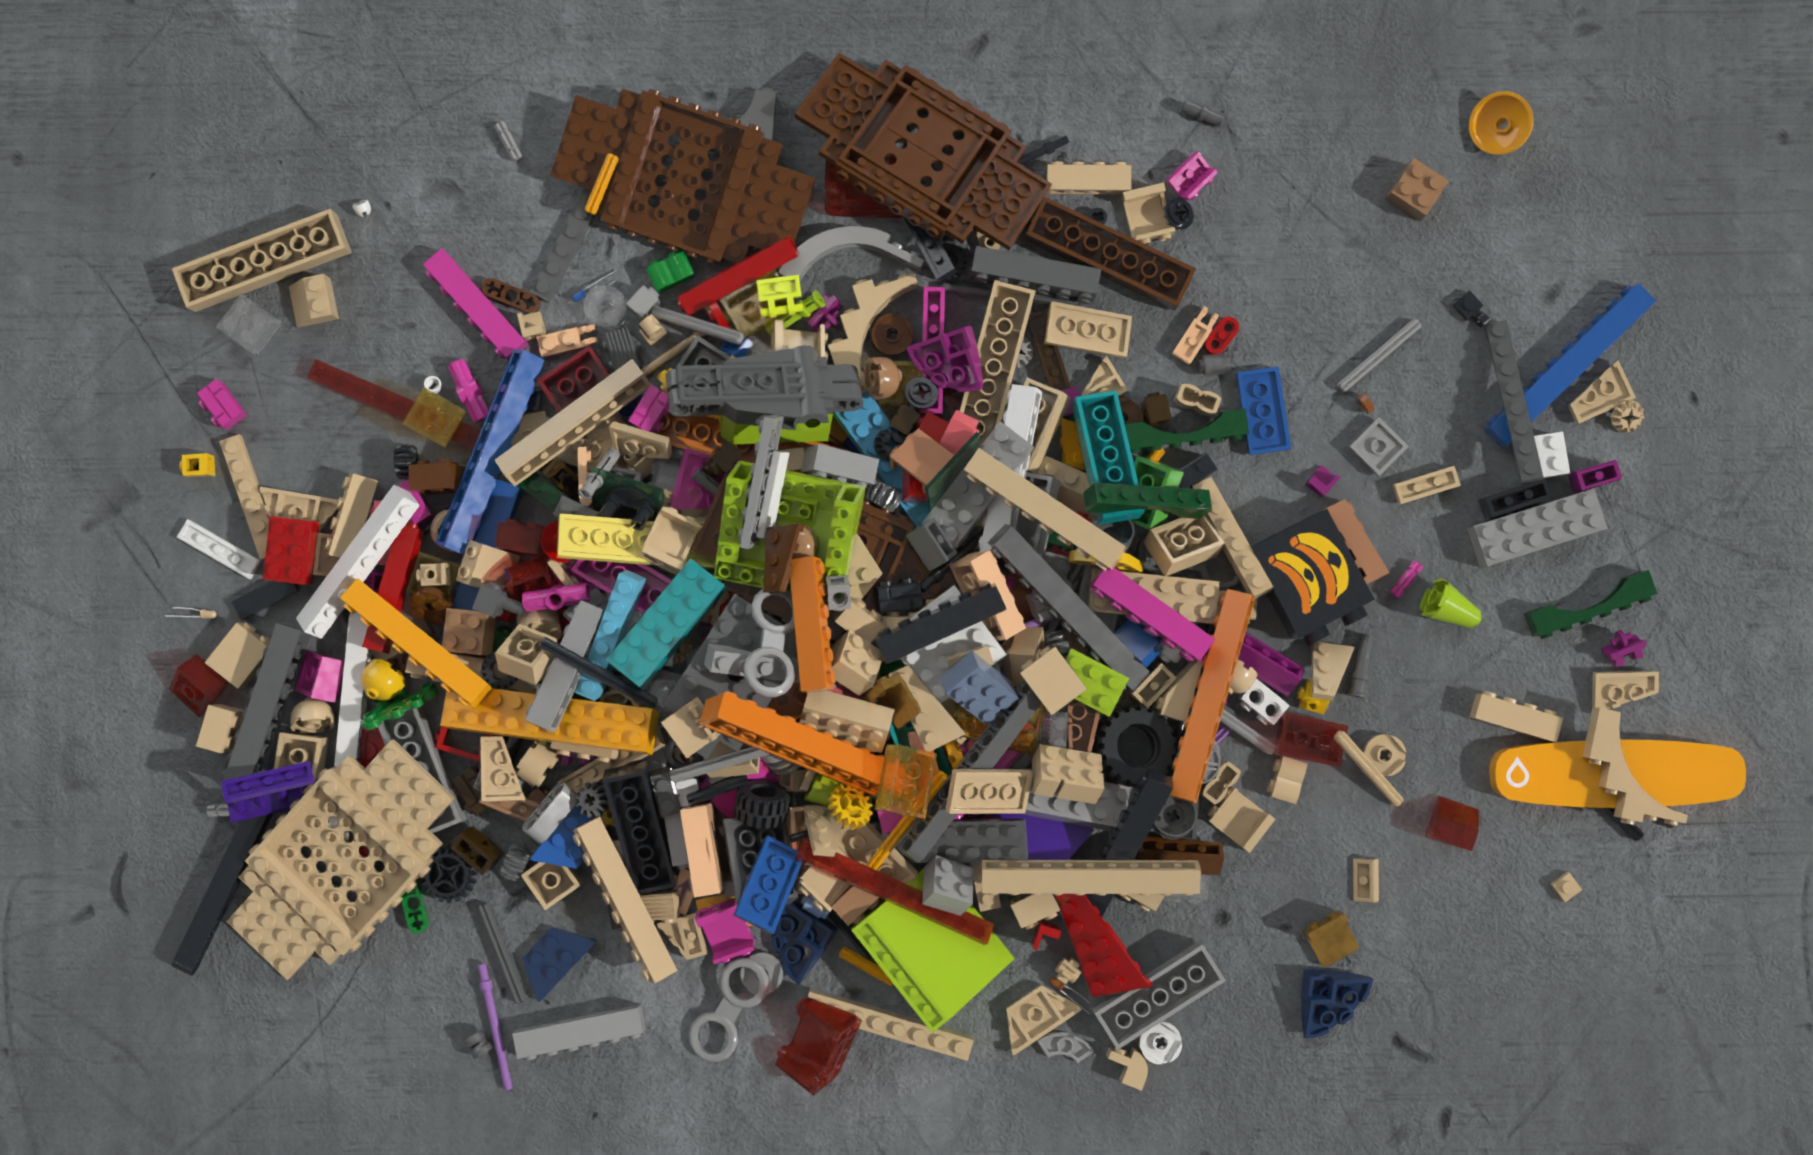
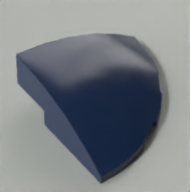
M793 901L785 905L776 930L771 935L774 952L778 953L782 961L781 967L796 984L800 985L822 956L839 928L826 919L817 918L802 909V905Z
M1304 969L1301 993L1303 1037L1306 1039L1323 1036L1330 1033L1329 1029L1337 1024L1344 1025L1355 1015L1354 1010L1359 1003L1365 1002L1369 995L1373 978L1344 971Z

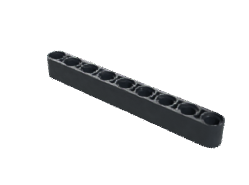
M273 813L240 821L173 959L172 967L190 976L194 975L199 968L241 881L238 877L248 867V864L245 862L250 856L248 852L256 844H259Z

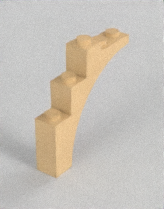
M903 274L897 280L891 282L885 280L876 287L872 279L868 281L867 279L857 281L855 285H852L859 309H848L840 315L847 339H835L828 345L834 365L850 364L857 367L861 391H864L861 375V353L868 330L878 314L889 303L902 294L917 288L915 274Z
M1592 707L1582 757L1589 758V763L1602 765L1598 787L1605 788V793L1618 795L1614 816L1621 818L1622 823L1634 825L1635 821L1643 822V818L1657 821V817L1665 819L1664 823L1675 826L1678 825V822L1686 823L1688 815L1671 810L1657 802L1634 779L1625 762L1620 743L1619 726L1621 712Z

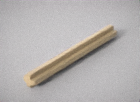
M1338 731L1334 735V740L1393 806H1400L1404 801L1403 797L1344 731Z

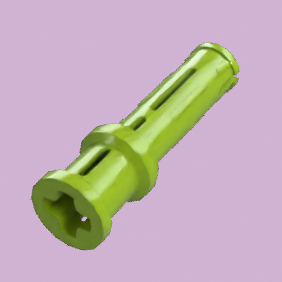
M814 290L811 296L797 302V304L803 303L804 311L795 312L796 315L783 314L776 319L783 320V329L789 327L802 317L811 316V313L819 307H825L824 299L818 291ZM774 321L765 326L770 336Z

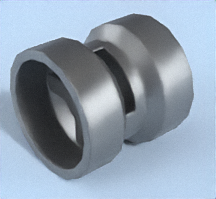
M482 1029L463 1041L466 1047H470L471 1055L474 1059H477L493 1048L491 1043L486 1041L485 1033Z

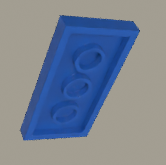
M1279 366L1237 372L1236 378L1241 409H1246L1249 434L1245 435L1248 455L1290 450L1291 442Z
M766 836L733 916L769 934H773L805 854L770 836Z

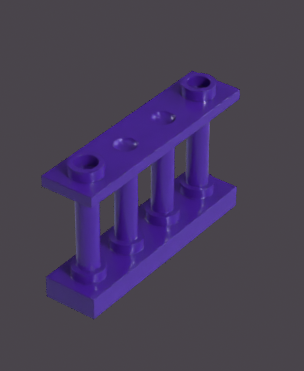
M310 761L221 781L224 801L228 805L231 823L289 810L290 805L295 800L301 799L305 795L303 791L310 784H315Z

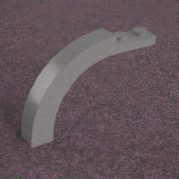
M846 226L824 231L806 240L797 247L799 256L782 265L778 274L779 277L799 275V280L801 281L808 269L819 259L832 252L847 248L874 250L920 272L924 266V260L920 254L914 251L908 253L903 250V246L895 242L890 244V234L868 227Z

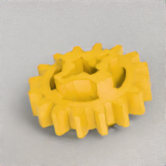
M840 784L830 793L831 796L827 799L831 803L828 809L833 810L831 817L836 816V823L842 822L843 828L849 825L851 830H854L856 827L860 829L870 821L869 817L873 814L869 810L873 807L872 804L867 803L869 796L864 797L863 791L859 792L853 787Z

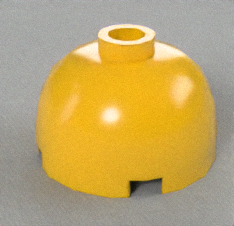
M373 659L367 664L361 675V684L369 698L387 701L395 698L405 686L406 682L403 674L399 670L395 672L391 668V663L382 659Z

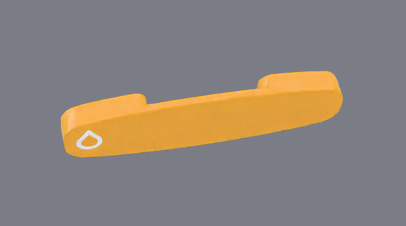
M1620 739L1625 762L1634 779L1646 793L1664 806L1709 803L1732 799L1739 795L1745 787V761L1741 754L1733 748L1680 741ZM1586 740L1557 743L1543 742L1502 748L1493 755L1490 761L1489 779L1491 787L1497 795L1504 799L1555 806L1615 808L1618 795L1605 793V788L1598 787L1602 765L1589 763V758L1582 757Z

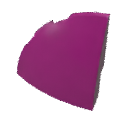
M971 325L906 347L909 356L918 370L924 371L931 378L930 381L943 388L956 389L958 392L983 389L980 357Z

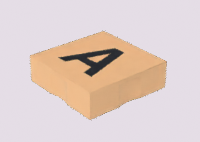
M705 801L695 806H687L681 809L680 813L694 897L721 893L724 889L723 877L725 876L726 868L720 832L718 831L716 806L711 801Z

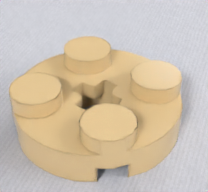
M1387 734L1375 735L1366 742L1362 750L1383 776L1395 775L1405 765V746L1395 736ZM1381 750L1389 751L1387 755L1388 760L1380 759Z

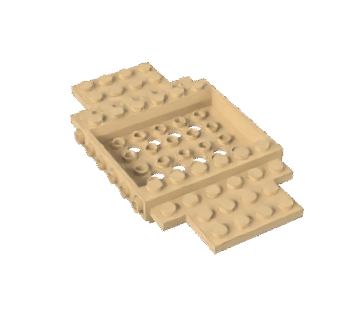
M394 739L390 740L366 768L349 755L338 767L335 766L328 770L326 768L317 775V782L310 784L303 791L305 795L290 805V812L287 815L283 814L275 822L277 826L273 830H268L262 836V843L260 845L256 844L248 852L250 856L245 862L249 866L238 878L253 893L226 922L286 980L290 979L314 952L329 965L333 964L341 954L344 956L349 951L354 953L362 945L360 940L363 937L368 938L375 931L373 926L377 922H383L389 915L387 911L391 907L395 908L403 900L401 896L404 892L409 893L417 885L416 879L419 876L423 878L431 870L429 865L434 861L432 855L443 844L428 828L454 801L455 797ZM330 816H335L338 819L339 824L336 828L328 824ZM345 831L353 833L354 840L352 842L344 840L343 835ZM303 846L311 849V856L309 858L302 856L301 848ZM360 846L368 847V857H362L359 854ZM376 860L384 863L385 868L383 872L375 870L374 863ZM318 861H323L326 864L327 869L325 872L317 870L316 864ZM336 875L341 878L342 884L340 887H335L332 884L331 879L333 876ZM349 890L356 892L357 900L355 902L348 900L347 892Z

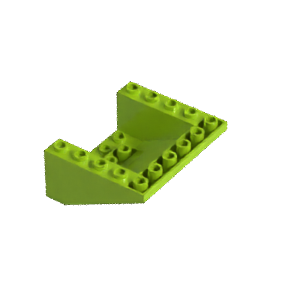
M738 461L726 480L714 577L720 580L764 589L766 538H761L760 544L750 549L741 548V541L738 540L740 529L744 527L745 522L742 518L743 511L748 506L747 489L752 484L753 476L750 475L753 463ZM786 470L775 526L802 523L815 531L819 540V549L815 557L821 558V561L824 563L823 582L825 585L827 576L848 575L866 486ZM789 578L787 589L791 591V582ZM839 592L834 594L833 596H840L843 593Z
M923 867L917 872L915 878L881 900L872 910L866 912L856 925L852 924L851 930L933 1033L952 1018L1015 958L973 904L961 916L922 904Z

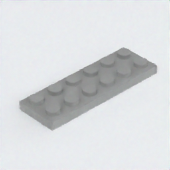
M766 416L759 424L761 436L760 441L755 446L756 463H753L750 475L753 476L752 484L748 486L746 497L749 498L748 506L743 511L742 518L745 522L744 527L740 529L738 540L741 541V548L750 549L760 544L761 538L756 537L772 453L778 450L784 416Z
M1001 421L980 446V449L1014 472L1017 471L1035 448ZM964 469L922 522L923 524L934 517L955 550L996 499L994 495L984 489L986 487L985 484L977 485L967 478L968 473Z

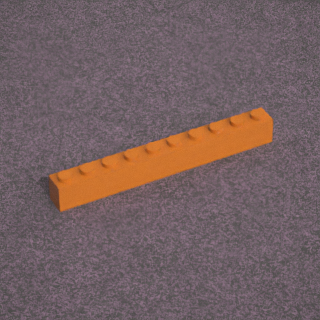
M1227 589L1226 595L1223 594L1221 597L1220 607L1222 609L1220 615H1216L1214 621L1216 629L1214 635H1211L1215 640L1210 646L1209 654L1204 656L1202 663L1204 671L1202 676L1199 675L1197 679V695L1192 697L1190 708H1192L1191 716L1186 718L1184 725L1186 733L1179 741V757L1174 759L1172 769L1175 771L1172 778L1173 790L1169 796L1194 804L1197 803L1255 602L1251 594Z

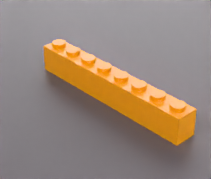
M358 578L340 597L345 602L344 608L352 614L355 611L360 614V621L368 627L371 624L376 627V634L384 640L387 638L394 642L391 645L400 653L403 651L410 655L407 658L417 667L420 664L426 668L424 673L433 680L436 677L442 681L440 686L449 693L452 691L456 692L459 695L457 699L466 707L470 704L475 708L492 689L482 678Z

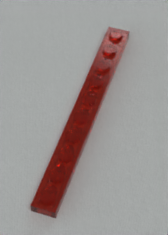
M315 359L307 376L310 380L471 449H474L481 431L476 427Z
M806 838L801 839L794 858L795 860L983 945L988 944L994 927L993 923L967 911L960 916L922 904L923 891L837 852L834 857L813 855L810 840Z

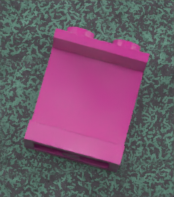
M735 898L696 912V924L698 927H703L714 953V964L719 962L726 963L733 957L739 955L746 956L754 950L755 940L748 923L733 916L737 907Z

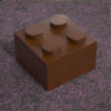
M438 459L437 463L417 461L416 465H409V490L426 495L456 493L466 467L460 466L459 462H450L448 459Z

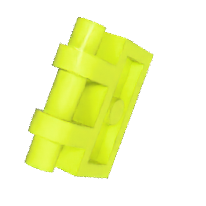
M799 275L756 280L759 302H768L769 308L761 309L762 317L770 316V318L787 313L789 315H796L795 312L804 311L803 303L794 304L793 299L802 297ZM787 299L788 305L775 307V301Z

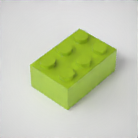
M1071 648L1066 662L1087 688L1074 699L1110 717L1129 678Z

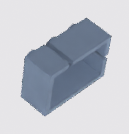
M970 651L940 676L945 694L957 703L960 702L963 708L986 725L1001 714V709L1005 711L1019 700L1013 683L974 651Z

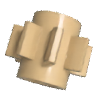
M1072 957L1069 961L1063 958L1055 969L1059 973L1056 976L1057 979L1064 984L1068 981L1073 984L1081 974V970L1078 969L1080 964Z

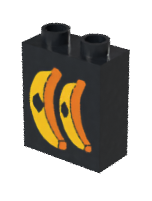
M1328 509L1319 511L1251 546L1273 585L1272 590L1267 595L1290 639L1303 637L1306 644L1311 645L1330 635L1326 624L1341 618L1344 626H1347L1368 615L1363 605L1375 599Z

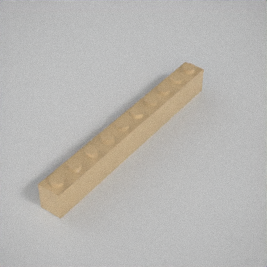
M982 860V893H987L988 895H997L998 893H1008L1010 895L1118 894L1122 896L1128 894H1140L1143 896L1149 894L1165 896L1171 894H1183L1186 896L1200 894L1201 869L1198 860Z

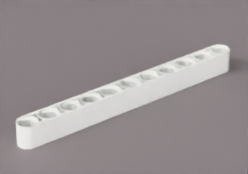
M357 612L350 613L348 621L334 767H338L349 755L361 764L362 730H365V727L361 726L360 721L363 719V715L366 714L367 695L361 684V675L367 664L371 662L372 650L362 647L368 626L359 620L361 615ZM330 816L329 825L336 828L339 821L335 816ZM345 831L343 837L346 842H352L354 835L351 831Z

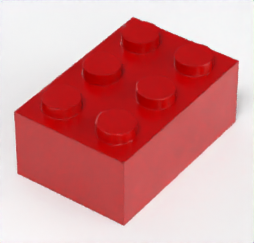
M284 516L269 517L263 580L302 585L313 584V569L320 521Z

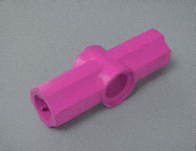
M461 359L451 363L447 367L457 386L456 391L459 398L466 405L475 424L485 421L489 409L482 397V389L477 380L473 378L467 362Z
M587 583L569 586L555 585L549 589L523 592L522 594L523 608L526 612L548 608L557 610L562 606L579 604L581 600L587 603L590 602V590ZM552 594L559 595L561 600H554Z

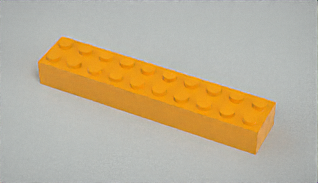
M491 689L474 708L470 704L467 707L457 699L459 695L456 692H446L440 726L449 729L653 755L660 712L651 708L571 699L556 733L525 720L527 709L533 704L536 694Z

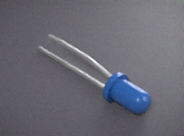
M610 274L606 275L605 277L601 278L600 280L596 281L595 283L591 284L585 289H582L579 292L575 293L572 296V299L575 302H578L584 297L587 298V295L606 288L607 286L588 294H586L584 291L592 285L596 284L597 282L601 281L602 279L606 278Z

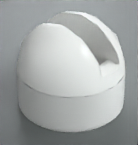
M362 200L352 205L355 213L360 217H364L363 212H366L367 215L371 212L368 200Z
M429 376L425 379L424 388L427 393L437 394L441 390V381L438 377Z

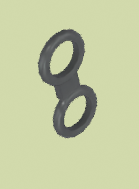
M1147 531L1139 539L1136 546V558L1144 563L1143 570L1146 573L1164 576L1160 569L1151 566L1146 560L1144 541L1149 533ZM1207 560L1186 568L1198 571L1201 580L1215 581L1208 575L1206 570ZM1237 574L1228 582H1219V591H1227V589L1237 587L1241 583Z

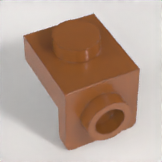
M835 418L831 423L828 441L825 442L827 445L842 448L848 435Z

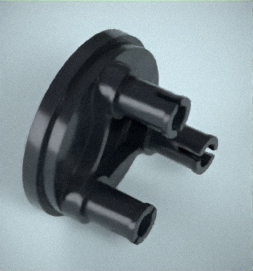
M624 480L615 482L609 487L603 501V507L596 517L631 519L633 529L641 531L647 521H655L660 509L664 506L658 495L648 487L637 482Z

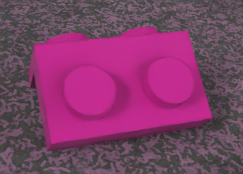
M1195 151L1166 181L1178 197L1184 200H1191L1199 194V190L1204 185H1208L1213 181L1218 171L1215 168H1211L1202 155Z

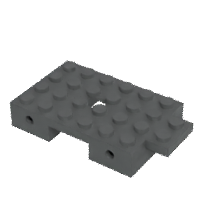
M736 594L732 596L663 706L676 712L696 697L705 705L707 699L725 691L737 694V698L742 700H752L761 708L768 706L773 697H764L757 694L748 686L745 677L740 681H732L729 679L728 674L710 672L704 665L708 643L731 646L749 652L760 648L762 629L756 624L752 616V604ZM761 611L769 623L783 626L782 623ZM794 631L785 634L783 652L789 658H798ZM756 678L759 683L766 687L775 688L783 682ZM720 734L717 739L706 744L697 753L708 759L719 741L738 752L743 742Z

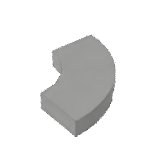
M1050 1032L1036 1040L1048 1058L1054 1055H1066L1071 1057L1077 1064L1095 1052L1091 1045L1083 1038L1068 1032Z

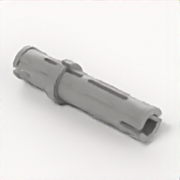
M610 448L593 473H589L586 477L585 484L579 490V495L583 499L589 500L596 489L603 485V479L620 458V453L616 449Z

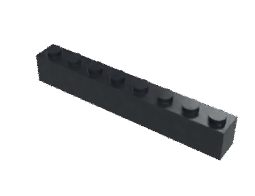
M1148 768L1145 775L1142 774L1137 784L1138 788L1136 792L1131 793L1126 810L1123 809L1121 811L1117 827L1114 826L1109 834L1110 840L1102 846L1099 860H1134L1173 790L1171 777ZM1086 894V897L1093 906L1098 908L1100 911L1099 915L1102 917L1115 894Z

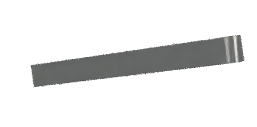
M1024 679L1016 688L1019 700L1005 711L1003 709L1000 710L1001 714L990 722L955 769H992L1042 704ZM952 774L899 843V851L914 862H920L925 858L957 816V814H949L945 811Z

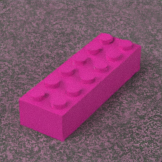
M578 559L571 570L575 575L610 596L619 573L628 570L647 578L635 611L642 615L645 614L672 581L643 564Z
M1101 568L1089 585L1092 588L1091 593L1100 599H1108L1110 601L1108 605L1118 612L1122 610L1126 612V618L1133 623L1143 624L1145 626L1144 630L1150 635L1160 636L1162 638L1161 642L1170 649L1177 648L1180 651L1179 655L1187 661H1200L1215 640L1116 568H1113V570L1107 568L1106 571Z

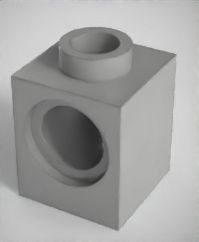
M643 285L626 304L644 320L651 315L653 307L659 306L661 302L658 299L659 294L652 287L647 289Z
M848 575L827 576L826 601L828 609L834 611L850 609V583ZM839 592L843 593L840 596H833L834 594Z

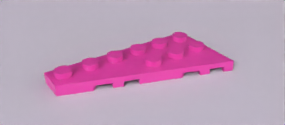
M688 448L684 449L669 507L676 510L709 509L715 496L691 479L699 467L703 470L702 461L708 454ZM734 464V466L728 471V473H730L733 470L736 464ZM724 474L718 477L712 476V478L721 484Z

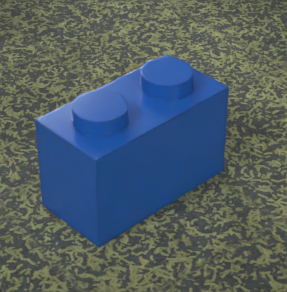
M1128 619L1114 635L1148 668L1162 653L1161 640L1157 636H1152L1145 632L1143 624H1135Z

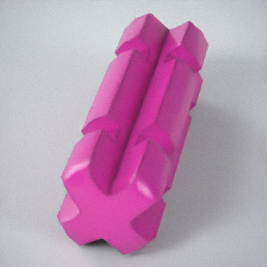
M1413 561L1408 567L1409 570H1406L1397 581V586H1394L1390 591L1394 597L1401 598L1405 593L1404 590L1408 589L1416 578V574H1419L1423 566L1419 562Z

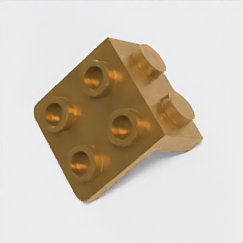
M899 673L890 678L884 676L875 682L876 685L865 691L866 695L861 699L870 703L880 700L884 707L895 709L892 721L897 728L903 727L921 712L917 700L913 697L906 682Z
M1340 910L1328 913L1325 916L1326 918L1308 924L1306 929L1302 930L1323 967H1327L1359 949V945L1346 923L1349 920L1345 913Z

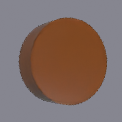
M1365 393L1357 396V401L1366 414H1370L1375 410Z

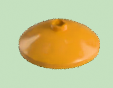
M1499 91L1484 97L1473 109L1469 120L1470 136L1475 145L1486 153L1493 155L1511 153L1521 147L1531 134L1534 122L1532 109L1523 97L1514 92ZM1506 122L1508 124L1507 128L1501 129V125Z

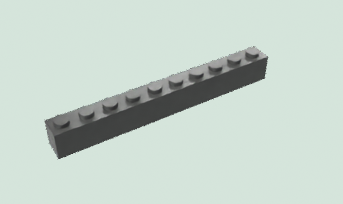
M1005 524L987 542L992 547L991 552L998 559L1002 558L1006 562L1004 566L1011 573L1014 574L1016 572L1020 577L1019 582L1027 589L1030 587L1035 592L1033 594L1035 599L1040 603L1044 602L1049 607L1047 611L1054 618L1058 617L1062 621L1061 626L1067 632L1071 633L1072 631L1077 636L1075 638L1076 642L1082 647L1086 646L1090 650L1088 654L1095 661H1100L1103 665L1129 678L1124 690L1129 689L1134 692L1151 674L1147 668L1012 526Z

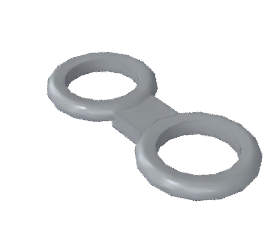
M761 589L754 596L751 605L752 616L756 624L762 629L760 648L753 650L746 658L744 677L748 686L757 694L764 697H778L785 694L792 687L795 678L794 665L791 659L783 652L785 634L795 630L792 593L786 589V592L768 594L763 593L764 589ZM780 596L790 604L793 616L788 624L776 626L764 618L761 612V604L766 597ZM763 656L777 659L785 669L783 684L773 688L759 683L753 671L755 661Z
M737 958L730 961L723 968L720 976V990L724 997L715 1012H706L698 1016L692 1023L689 1031V1043L693 1052L699 1058L708 1062H720L729 1058L735 1051L738 1035L734 1023L743 1008H751L760 1004L766 997L769 988L768 975L764 967L757 961L750 958ZM738 967L752 969L759 978L760 987L758 993L750 999L737 997L729 987L730 974ZM707 1021L721 1023L728 1032L729 1041L727 1047L719 1053L706 1051L698 1040L699 1029Z

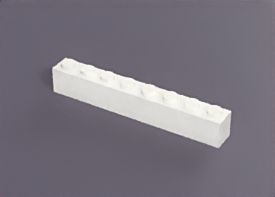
M1012 384V388L1007 395L1008 408L1004 412L1003 422L1032 445L1042 391L1037 387ZM1030 455L1016 471L1017 474L1025 479ZM1000 494L989 506L987 515L983 518L984 531L983 536L979 539L980 552L991 550L992 547L987 542L1005 524L1012 526L1016 530L1020 508L1017 507L1014 510L1003 502L1004 497Z
M393 485L296 617L305 633L323 638L344 609L343 605L345 602L340 597L357 578L364 582L412 517L420 504L409 491Z

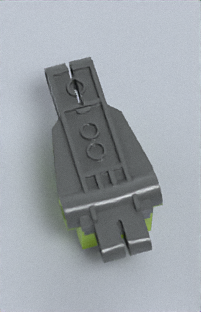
M806 345L797 346L793 349L732 358L724 365L677 366V369H672L666 374L670 413L674 416L719 415L721 436L732 444H756L759 442L761 433H759L760 421L764 420V417L771 415L784 416L779 443L828 441L833 412L856 411L863 406L857 367L850 364L827 365L826 357H819L818 351L814 347Z

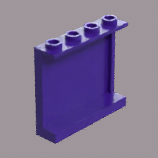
M994 813L989 818H1026L1029 860H1069L1094 831L1092 827L1019 813Z

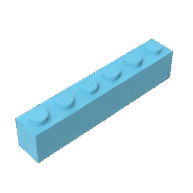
M628 570L619 573L587 658V660L611 673L614 667L606 659L625 638L647 579ZM582 672L575 693L595 701L603 697L607 685Z

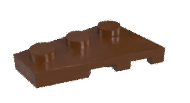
M796 523L767 527L763 593L786 592L793 568L791 564L794 551L797 552L799 544L796 542L799 532H803L804 524Z

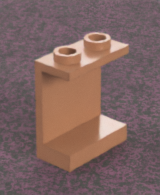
M919 428L914 433H910L905 438L904 443L899 448H894L890 453V467L894 469L899 465L922 483V492L928 497L957 469L958 458Z

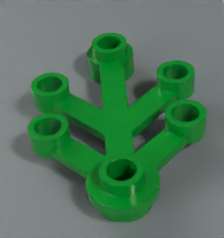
M432 682L424 683L420 686L421 690L408 698H406L409 695L407 689L403 687L391 704H389L388 700H376V709L363 715V719L360 721L361 726L365 727L366 730H372L380 726L383 720L400 718L404 715L403 710L421 707L424 704L423 700H430L439 694L436 685Z

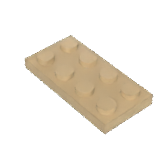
M1051 301L1044 344L1126 358L1132 316Z
M953 769L945 811L949 814L1025 813L1033 772L1023 769Z
M869 822L860 829L856 827L854 830H851L849 825L846 828L842 826L837 847L864 873L863 876L885 898L916 877L918 871L895 848L876 872H872L866 867V864L886 839Z

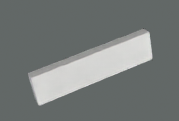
M773 451L756 537L766 538L767 527L775 526L789 452Z
M189 519L186 520L177 536L180 540L248 579H252L262 562Z

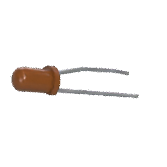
M1052 977L1050 979V984H1052L1055 988H1057V990L1065 994L1077 1005L1079 1004L1062 991L1063 987H1066L1074 991L1083 999H1085L1088 1003H1090L1078 992L1065 986V984L1059 981L1056 977ZM1080 1006L1085 1012H1087L1088 1014H1090V1013H1089L1088 1011H1086L1082 1006Z

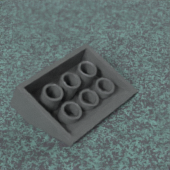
M736 818L722 820L736 904L739 902L764 838L770 836L789 846L785 822L781 826L765 829L748 826ZM796 881L793 884L786 904H790L798 898Z

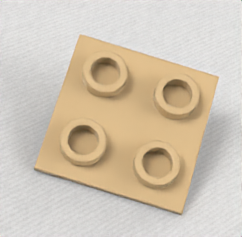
M698 697L661 722L686 758L709 742L717 739L721 734L699 725L704 705Z

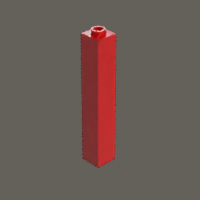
M787 235L680 293L677 303L682 312L686 311L689 316L708 304L797 258L799 251L790 235Z
M409 522L406 523L392 543L378 590V595L400 613L424 536V531L418 529L419 525ZM371 624L367 628L362 647L389 654L393 641L389 638L386 640L382 639L375 633L377 628Z

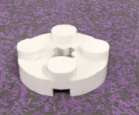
M1162 1021L1139 1036V1047L1145 1058L1154 1064L1170 1063L1181 1052V1036L1173 1024ZM1164 1037L1166 1045H1161L1159 1048L1156 1047L1157 1043L1155 1040Z

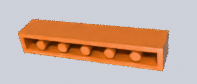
M815 556L792 559L791 564L793 568L790 582L801 692L812 693L833 690L835 673L832 671L831 664L833 652L829 644L831 630L827 623L829 609L825 603L827 588L823 582L824 563L821 561V558Z

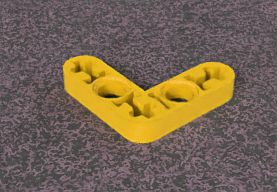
M1076 550L1070 551V563L1096 565L1094 563L1096 559L1092 556H1089L1087 559ZM1124 553L1115 567L1123 572L1143 574L1144 563Z

